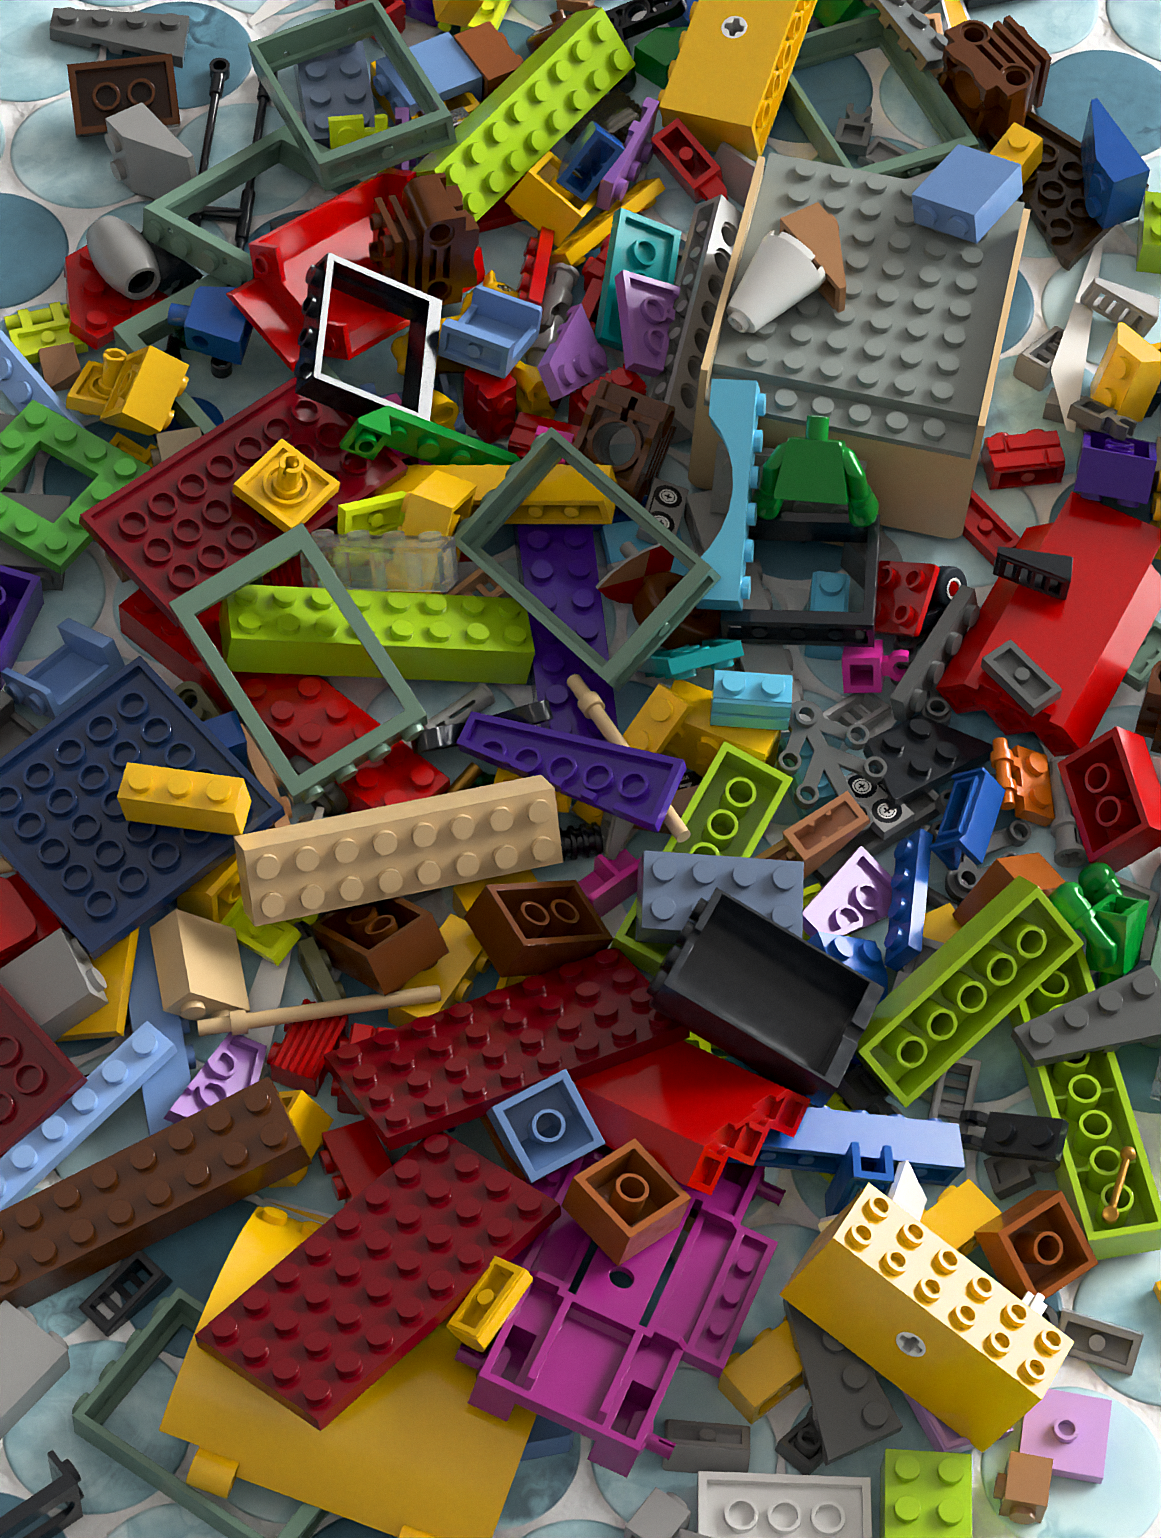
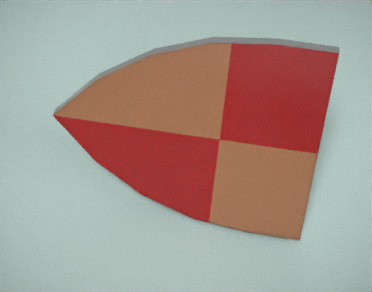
M625 542L621 545L620 552L626 559L608 564V574L595 587L608 599L618 603L632 604L634 596L649 576L657 572L671 571L674 556L661 544L638 551L632 542Z

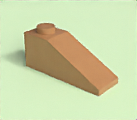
M819 202L780 218V233L790 234L809 248L815 255L811 262L817 270L822 265L826 279L817 290L838 313L844 311L846 280L839 237V225L836 218L831 213L828 214Z

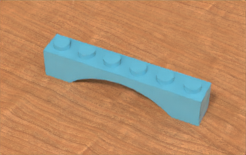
M712 379L709 418L712 427L722 439L730 456L733 490L729 511L723 526L711 546L701 556L721 578L696 605L697 609L742 611L743 599H750L751 577L745 576L746 562H753L754 540L748 539L749 526H755L757 520V503H751L752 489H759L760 466H754L755 452L761 453L763 448V430H757L758 416H765L766 394L760 393L757 380Z

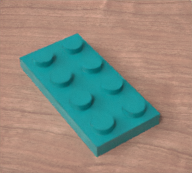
M619 208L614 212L595 329V337L598 343L623 352L615 276L622 270H626L674 285L682 231L624 208Z
M706 639L702 641L701 647L699 645L689 646L688 644L672 650L665 648L657 649L637 672L645 673L646 678L655 676V678L665 677V679L675 678V680H681L698 675L696 668L701 667V670L709 668L711 670H718L733 666V658L744 656L741 640Z

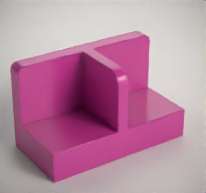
M625 848L619 852L614 860H608L602 854L594 858L593 872L578 882L600 918L637 892L638 864L641 857L636 860Z

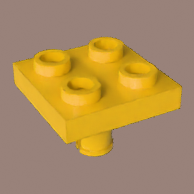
M110 348L103 353V363L88 360L67 394L66 408L79 411L84 415L101 416L126 359V352L121 349Z
M281 439L234 483L232 492L283 532H287L300 523L305 524L338 492L340 482L284 439Z

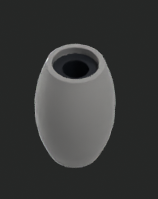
M115 216L102 217L89 227L86 235L89 255L94 267L104 281L115 291L133 300H140L151 295L159 286L161 277L157 258L143 235L132 225Z

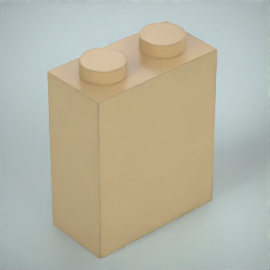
M178 909L173 910L149 928L163 1011L194 1021L229 1016L230 1011L245 1009L246 1013L250 1012L235 928Z

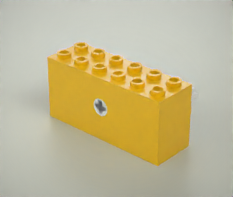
M817 0L694 1L690 9L688 30H684L679 39L678 57L676 60L671 61L668 69L669 81L667 87L662 89L658 95L657 101H660L658 110H660L662 116V127L665 128L676 118H679L705 150L717 152L720 144L725 141L750 160L757 161L758 156L762 157Z
M870 1183L817 1236L779 1294L961 1437L970 1440V1443L982 1453L1042 1400L1074 1343L1073 1340L1042 1317L1047 1307L1043 1303L1045 1297L1038 1292L1034 1296L1028 1291L1020 1300Z

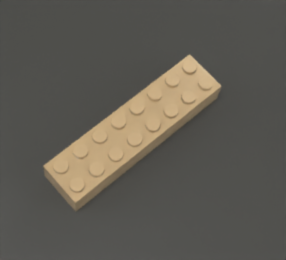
M542 775L233 836L243 908L245 914L255 927L563 863L555 787Z

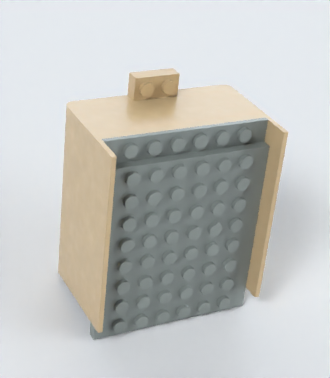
M769 153L764 171L765 157L758 156L700 369L688 472L690 483L698 488L712 490L718 441L723 442L712 427L709 418L712 379L757 380L760 393L766 394L765 416H758L757 430H763V447L775 449L778 444L787 442L791 436L805 437L807 415L830 417L828 439L844 440L846 447L854 450L858 460L867 461L866 480L879 502L877 515H880V525L947 539L960 537L964 529L1031 210L1024 208V202L1015 201L976 244L914 223L912 193L922 182L775 153ZM819 202L828 214L831 213L836 218L839 225V237L846 280L845 310L838 313L821 293L815 290L755 333H748L746 331L745 333H740L736 331L727 320L729 316L726 308L763 238L773 230H775L774 236L780 234V218ZM823 542L838 546H844V542Z

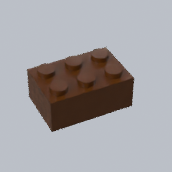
M172 53L67 64L76 138L107 134L105 118L141 102L167 128L180 126Z
M576 880L486 885L464 916L474 936L481 944L501 978L540 975L549 972L565 963L576 962L607 949L614 939Z
M402 897L333 910L310 925L320 948L326 950L332 967L384 996L399 991L405 986L406 981L421 971L433 968L440 958L449 953L432 913Z

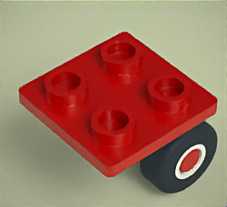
M881 560L878 571L875 634L918 637L929 603L947 608L961 584L967 586L964 573L955 566L938 567L930 563Z

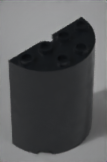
M716 887L708 901L701 897L694 907L689 919L695 923L687 921L676 940V943L681 945L680 948L674 945L659 966L660 972L656 973L646 990V993L652 996L648 1006L775 1083L811 1099L810 1104L822 1108L838 1089L858 1047L857 1043L866 1030L885 988Z

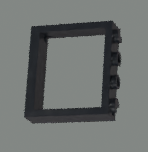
M328 252L315 265L312 264L309 267L305 277L308 289L307 297L303 302L301 310L304 315V322L298 337V345L301 347L299 360L294 369V376L297 377L295 393L355 418L362 417L389 405L430 421L442 300ZM331 288L410 320L401 406L321 373Z
M781 511L772 520H765L757 516L756 525L749 526L748 539L867 543L863 612L764 609L721 610L722 639L741 640V643L874 647L880 553V515H877L875 522L864 528L854 527L849 521L848 514Z

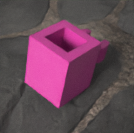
M883 639L875 640L874 647L844 646L841 658L844 693H882L885 676L900 682L907 669H898L895 664L897 662H908L909 651L899 649L893 651L888 656H884Z

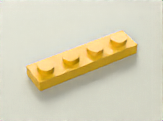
M660 178L638 181L626 191L621 201L616 200L609 211L602 210L567 238L559 247L551 251L549 264L564 263L577 267L586 260L585 254L591 249L600 248L607 235L611 234L613 215L616 210L624 208L637 213L638 211H645L656 204V197L666 189Z
M659 683L622 736L631 748L661 754L693 706L666 685ZM577 800L571 810L590 825L592 822H597L598 826H601L604 811Z

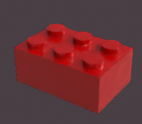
M1115 726L1057 763L1090 864L1104 862L1114 872H1118L1161 846V787L1144 736Z

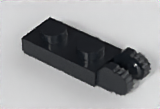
M961 1110L959 1117L960 1122L968 1126L986 1128L984 1138L961 1134L962 1148L965 1150L984 1152L988 1156L1060 1163L1069 1126V1123L1064 1119L991 1111L987 1114L975 1110Z

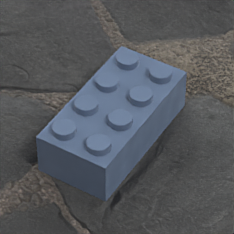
M363 40L294 65L303 124L315 142L330 149L328 117L363 114L364 128L375 127L374 115L376 113Z
M644 850L638 864L635 942L678 944L676 940L687 921L695 923L689 919V916L699 899L702 897L708 901L716 887L802 938L804 862Z

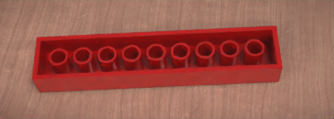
M140 588L118 605L120 628L125 636L183 682L193 681L206 688L224 714L234 711L181 627L177 629ZM220 601L197 615L196 618L223 658L218 617ZM231 671L287 760H290L294 755H299L315 766L381 725L319 675ZM399 741L390 747L392 751L380 761L371 763L368 760L357 767V774L349 780L340 784L337 781L334 782L342 789L348 799L349 806L345 811L352 813L442 795L450 787V778L421 755L414 754L413 749L403 741Z

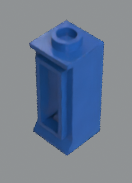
M984 767L952 775V779L955 782L935 843L929 846V849L951 871L958 870L962 851L975 865L983 864L1006 791Z
M851 1141L825 1193L826 1217L839 1214L856 1196L858 1189H863L868 1183L885 1194L890 1183H894L892 1146H883L880 1151V1158L873 1171L869 1172L861 1171L860 1142Z

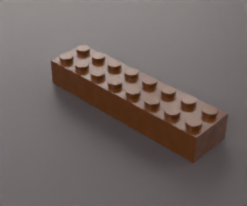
M268 1076L0 1211V1304L6 1300L16 1309L19 1306L28 1308L127 1258L133 1253L312 1164L288 1110L270 1077Z

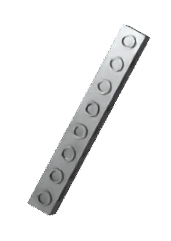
M722 194L695 206L675 283L681 289L679 297L674 301L675 318L670 323L667 335L670 341L664 370L655 378L651 377L646 395L675 407L672 426L677 427L670 445L687 440L693 436L700 369L742 218V213Z

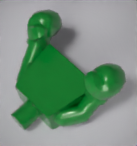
M807 415L805 437H789L787 442L778 444L765 461L759 489L754 490L751 499L752 503H757V516L765 520H772L778 515L783 500L843 505L848 503L849 521L857 528L867 527L876 521L879 509L878 499L867 484L866 474L854 450L846 447L844 440L828 439L830 417Z
M1104 862L1090 864L1079 873L1078 883H1062L1048 896V899L1074 931L1078 929L1086 938L1085 957L1089 970L1099 971L1098 988L1122 978L1123 975L1138 965L1149 905L1147 900L1123 896L1124 893L1120 889L1121 886L1114 871Z

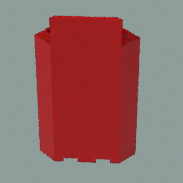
M387 168L248 243L254 278L226 293V295L292 372H294L300 355L301 346L298 345V337L304 322V315L301 310L303 302L307 297L308 284L305 282V277L309 267L312 264L315 265L329 252L379 273V267L377 263L372 264L368 250L369 243L373 242V231L370 229L369 215L374 213V198L381 197L388 210V196L396 195L402 208L403 188L409 181L417 177L416 171ZM479 246L476 247L474 253L477 285L482 283L485 277L482 250ZM475 286L463 288V293ZM331 288L323 356L349 361L410 325V320Z
M1071 491L1055 522L1027 527L1015 547L1016 549L1073 557L1072 577L1066 600L1048 596L998 577L980 609L976 624L969 628L962 640L959 651L953 656L936 686L937 691L949 703L956 714L985 710L1005 735L1034 731L1054 757L1071 755L1087 745L1161 609V576L1151 564L1161 546V529L1094 500L1083 498L1080 494ZM1010 639L1063 689L1061 697L1033 717L980 667L983 657Z
M684 1040L573 1082L606 1143L604 1144L605 1146L617 1150L635 1138L674 1180L708 1195H712L728 1157L751 1166L754 1165L770 1128L794 1138L811 1099Z

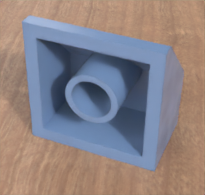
M567 1069L506 1099L486 1112L505 1150L530 1184L606 1144Z

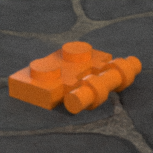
M998 737L993 739V751L990 753L991 766L996 771V781L1006 790L1000 809L1011 810L1014 808L1015 817L1044 827L1048 826L1055 819L1047 755L1019 745L1010 750L1008 749L1006 738Z

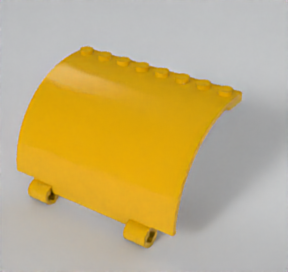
M258 1206L239 1234L213 1287L183 1360L159 1431L199 1446L190 1466L186 1484L227 1499L238 1477L398 1538H492L537 1414L515 1404L506 1422L467 1403L476 1383L478 1370L454 1360L463 1342L454 1336L446 1325L456 1310L321 1431L197 1346L196 1333L322 1226V1224L313 1221L301 1222L288 1217L285 1211L276 1207L267 1206L263 1208ZM501 1328L498 1330V1332L496 1333L492 1341L489 1343L485 1351L481 1353L486 1354L487 1350H489L494 1345V1342Z

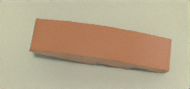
M846 791L784 830L781 841L754 858L804 862L805 879L870 823V819L850 793Z

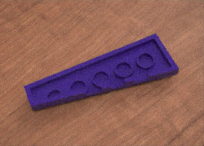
M471 711L456 742L459 750L465 754L523 778L542 775L555 787L556 792L656 833L661 828L687 768L684 759Z

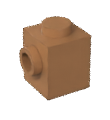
M1015 1451L1010 1452L1004 1473H997L993 1498L1001 1500L999 1515L1009 1517L1011 1521L1019 1524L1042 1522L1048 1506L1053 1466L1052 1458Z

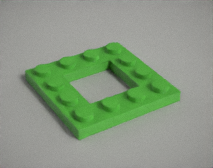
M32 400L0 433V492L40 450L52 455L94 481L54 523L0 493V539L62 575L94 540L79 524L80 514L149 471L152 467L37 401Z

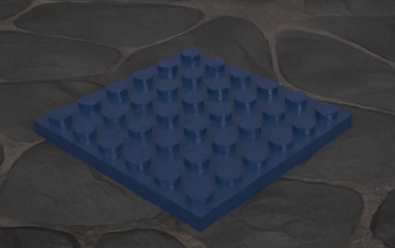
M138 656L0 759V855L67 931L80 942L93 960H96L236 853L234 835L127 821L117 799L127 762L244 778L251 799V805L243 834L266 830L285 815L284 809L278 801L141 656Z

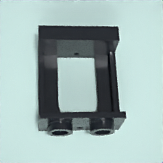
M53 1450L47 1453L52 1483L0 1517V1538L13 1537L62 1503H65L67 1508L23 1538H53L83 1517L81 1499L84 1498V1495L78 1485L81 1477L69 1459L61 1461Z

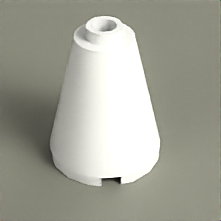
M773 230L763 238L732 296L726 312L729 316L727 318L729 324L740 333H745V331L755 333L817 290L825 281V271L822 265L817 270L811 262L815 257L812 251L788 233L781 232L778 236H774L775 230Z

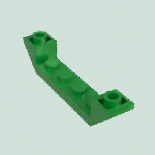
M389 405L359 417L339 443L340 449L372 461L383 446L434 465H512L517 461H521L514 453Z

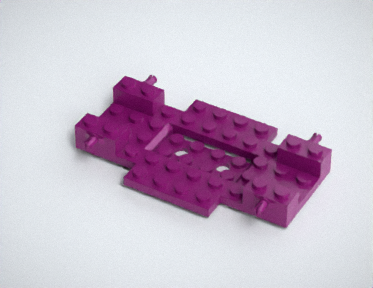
M602 1145L531 1184L526 1180V1183L560 1203L562 1215L510 1261L527 1269L533 1277V1281L505 1320L494 1345L487 1350L486 1354H483L461 1343L454 1360L478 1370L476 1383L467 1403L506 1422L515 1404L592 1439L595 1442L587 1460L626 1478L636 1458L645 1449L669 1460L676 1443L652 1432L655 1415L679 1361H683L720 1378L778 1244L777 1241L740 1225L749 1203L756 1196L779 1206L786 1192L785 1189L783 1190L764 1181V1166L726 1162L712 1195L676 1181L691 1197L679 1227L620 1266H617L598 1246L576 1295L569 1292V1288L593 1239L565 1211L562 1203L573 1177L615 1150ZM691 1208L699 1211L648 1326L646 1328L639 1325ZM615 1271L624 1272L631 1278L632 1286L628 1288L617 1287L611 1282L609 1275Z

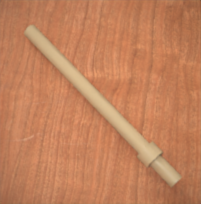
M579 674L571 675L567 679V685L578 699L577 705L587 719L593 720L607 742L630 747L605 712V704L599 695L594 691H590ZM670 805L663 822L677 842L681 843L686 841L691 833Z
M439 985L399 990L386 996L378 993L246 1013L245 1009L230 1011L229 1016L197 1020L199 1037L228 1032L235 1036L248 1034V1029L441 1001Z

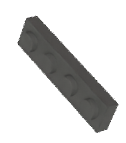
M961 584L890 696L894 720L904 722L912 718L915 712L922 710L926 702L927 693L933 683L937 684L941 680L945 664L951 655L954 656L959 651L962 637L967 629L976 624L980 614V607L977 605L975 589Z

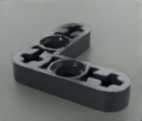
M632 0L607 10L605 13L631 55L628 43L629 38L681 17L687 9V1ZM647 11L642 19L632 21L636 13ZM634 67L610 90L611 94L615 96L626 95L635 87L637 77Z
M549 700L530 703L491 715L530 725H537L554 719ZM466 722L426 729L411 741L413 753L419 754L458 747L456 742Z

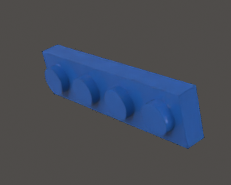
M919 828L910 837L903 838L894 851V858L896 860L894 875L891 879V904L887 912L889 925L884 941V946L886 947L884 965L896 972L919 955L922 949L931 859L929 846L932 844L933 834L922 828Z

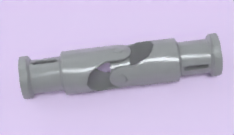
M555 263L550 266L548 272L549 283L544 289L541 304L543 311L539 335L525 353V364L538 367L549 345L557 341L559 326L568 320L566 313L572 306V289L576 286L579 278V272L571 265Z

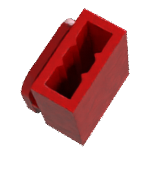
M17 873L8 878L0 877L1 969L53 932L62 928L56 917Z

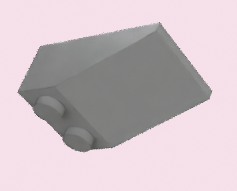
M142 102L105 118L108 131L105 134V141L113 157V161L110 162L112 173L118 181H123L131 191L157 200L197 176L194 155ZM201 208L200 210L196 211L195 213L202 212V211H203V208Z

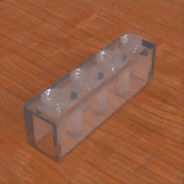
M320 529L311 533V537L346 590L447 592L459 580L455 536H441V532L427 531L419 535H405V532L400 530L388 531L382 535H370L367 530H354L347 534H334V531L331 529ZM301 552L300 562L303 587L325 588Z

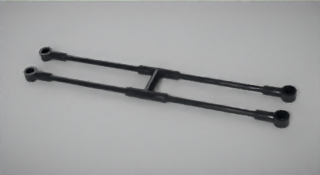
M215 58L209 64L211 77L209 96L211 100L198 175L208 170L219 99L223 95L224 83L230 77V63L225 58ZM276 71L273 74L278 80V71ZM259 78L257 94L259 103L252 144L262 139L266 107L270 101V97ZM256 177L246 182L245 189L242 190L239 208L205 206L202 212L193 213L188 216V221L201 227L202 220L237 222L234 239L236 247L244 251L245 244L249 238L253 214ZM181 329L168 335L167 347L163 351L182 361L180 349L183 337ZM215 357L211 358V373L214 377L225 379L232 374V363Z

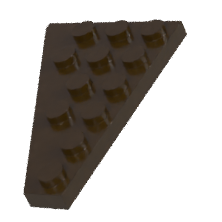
M1030 111L1026 114L1024 128L1043 138L1042 162L1024 183L1023 193L1018 199L1020 202L1025 203V209L1031 210L1030 217L1061 266L1069 271L1114 226L1102 229L1095 218H1091L1086 210L1081 142ZM989 133L979 137L990 153L997 144L995 139ZM1148 184L1146 185L1145 191H1148V188H1149V185H1148Z

